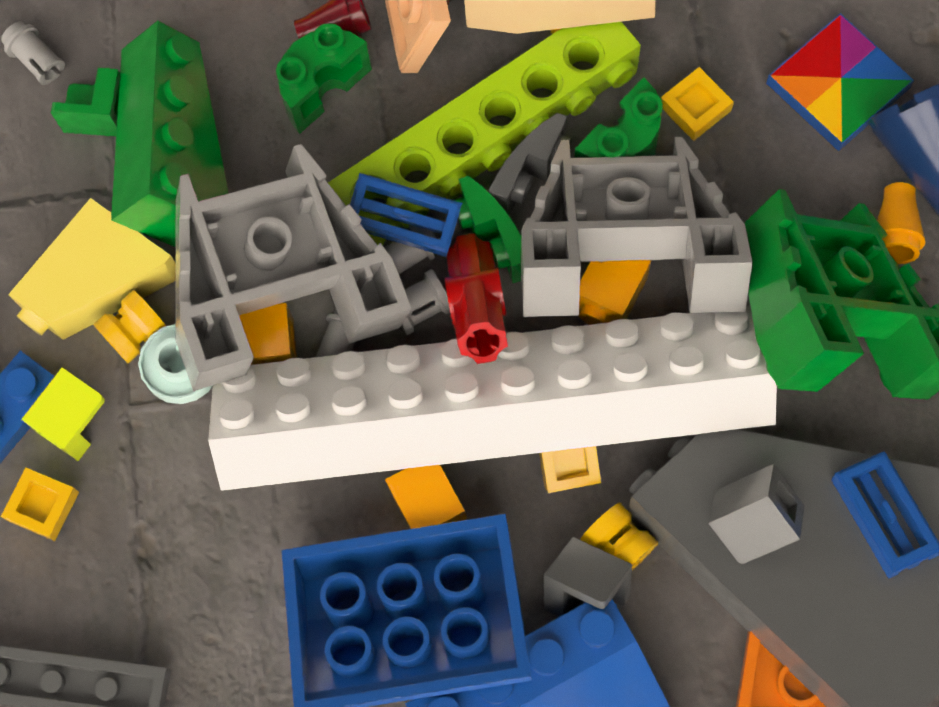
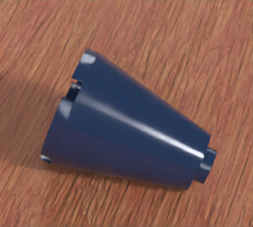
M939 84L913 95L914 99L900 107L896 103L870 119L869 123L876 137L939 216Z

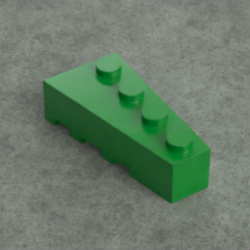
M157 20L121 50L111 221L176 247V195L180 176L189 174L198 202L228 194V188L200 43Z

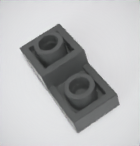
M557 113L540 124L515 148L497 173L488 192L498 201L509 216L515 202L522 205L525 202L532 186L533 177L547 181L551 172V162L561 140H569L571 148L572 138L566 136L567 116Z

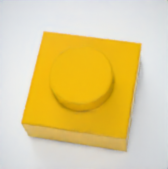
M700 67L661 97L663 110L693 141L730 113L734 101Z
M596 446L539 453L544 487L547 493L601 483Z
M25 467L1 517L13 524L56 541L79 491L74 487Z

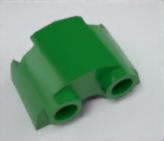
M322 24L315 31L293 42L277 64L276 76L280 94L288 118L299 135L325 112L321 100L327 91L337 88L348 92L372 70L366 41L350 31L342 30L336 24Z
M645 77L620 101V107L624 114L618 119L617 125L608 127L599 123L575 148L574 158L655 155L663 103L657 91Z

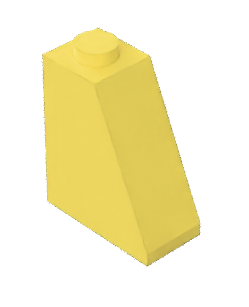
M90 198L8 295L21 307L22 310L17 314V317L41 336L49 329L64 340L93 325L103 315L116 313L121 308V300L133 290L144 298L175 282L176 263L170 254L138 231L111 221V212Z

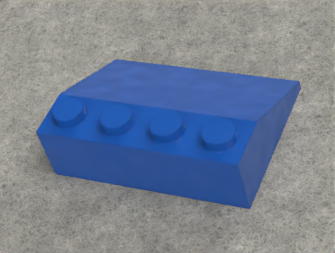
M506 514L282 550L294 707H369L532 681L516 568Z
M613 599L604 609H599L586 602L526 636L532 681L413 699L405 703L407 707H670L635 637Z

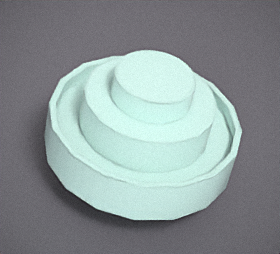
M175 324L162 327L148 338L141 349L138 365L141 379L155 396L168 403L184 404L196 401L210 391L212 386L193 391L175 340Z

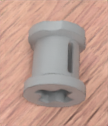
M432 269L424 272L423 280L404 289L412 308L401 325L406 335L414 332L415 325L441 311L446 315L450 313L447 293Z

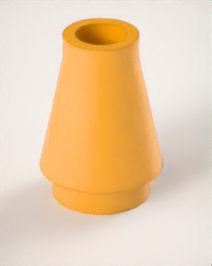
M891 183L884 188L883 202L877 221L888 234L883 241L890 255L897 264H907L919 257L920 250L926 243L916 202V189L909 183Z

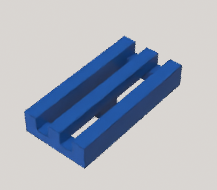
M359 173L350 205L358 215L360 210L442 234L441 239H436L359 216L362 219L361 226L370 235L446 257L462 203ZM368 190L448 214L446 222L364 198L365 192Z
M885 451L834 474L831 481L888 579L899 575L901 571L907 568L909 570L918 566L926 559L931 560L939 556L938 539ZM875 470L919 543V548L914 550L896 520L895 513L887 500L882 496L869 472ZM853 479H856V481L858 482L860 488L865 494L874 512L876 513L884 529L889 535L891 541L893 542L894 546L899 552L900 557H897L895 551L893 550L888 539L886 538L885 534L880 528L878 522L876 521L871 510L866 504L864 498L859 492Z

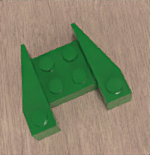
M779 189L744 222L752 258L748 294L756 341L766 361L767 371L775 381L778 389L818 392L864 354L856 337L858 336L864 337L880 370V379L883 385L890 391L892 397L928 400L939 392V303L930 308L914 287L921 278L908 263L900 268L890 255L883 241L888 234L865 204L858 203L840 221L801 215L796 213L786 190Z

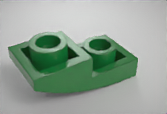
M470 176L459 178L461 198L454 199L453 201L462 203L458 216L461 229L471 227L473 234L475 233L477 238L482 241L489 240L496 267L499 270L507 267L512 284L520 282L521 235L503 207L482 185Z

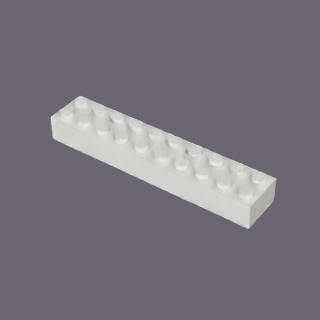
M746 306V312L670 313L659 317L634 320L618 319L609 323L584 326L567 325L556 329L525 333L508 332L506 333L508 347L501 350L496 361L477 364L469 356L461 355L457 339H452L441 343L415 346L399 345L390 349L365 352L348 351L338 355L306 359L290 358L281 362L250 365L247 375L213 385L208 442L222 491L776 425L777 386L767 371L766 361L756 341L751 306Z

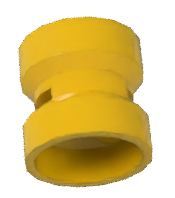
M135 290L121 300V308L117 310L118 314L116 316L105 314L93 324L127 363L140 354V343L142 341L146 342L152 334L162 327H166L160 317Z
M620 502L598 518L580 538L581 541L632 564V571L659 543L647 530H639L631 522L632 514Z

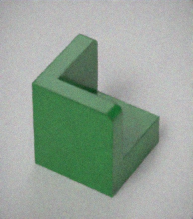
M98 68L95 85L72 83L68 86L65 103H52L50 113L63 133L116 137L120 83L119 70Z

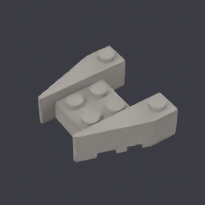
M674 137L673 156L571 158L569 140H561L551 162V172L546 184L540 187L535 198V209L531 218H526L521 230L523 317L579 316L580 261L604 262L682 259L690 313L746 312L752 258L745 224L736 212L730 214L722 203L723 193L715 182L708 183L698 169V158L683 137Z
M302 144L293 147L285 170L288 178L199 202L189 174L180 176L176 195L175 340L193 391L247 375L254 356L239 315L329 289L348 342L353 343L398 329L412 310L393 258L382 244L377 245L361 226L362 219L350 204L346 206L325 180L327 175Z

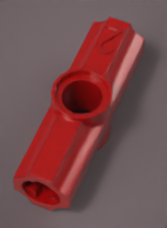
M475 233L457 236L455 243L449 248L447 253L449 277H445V285L453 325H455L458 348L461 355L469 356L477 364L496 361L501 350L508 347L503 316L507 314L499 269L495 268L493 251L489 242L480 240Z

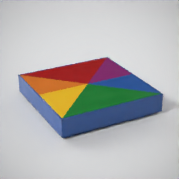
M840 13L769 74L766 84L836 150L840 151L870 124V119L889 108L911 88L914 80Z

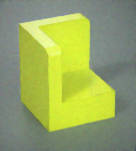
M61 368L23 416L22 420L42 437L79 461L91 445L80 433L104 404L105 399L99 392L64 368Z

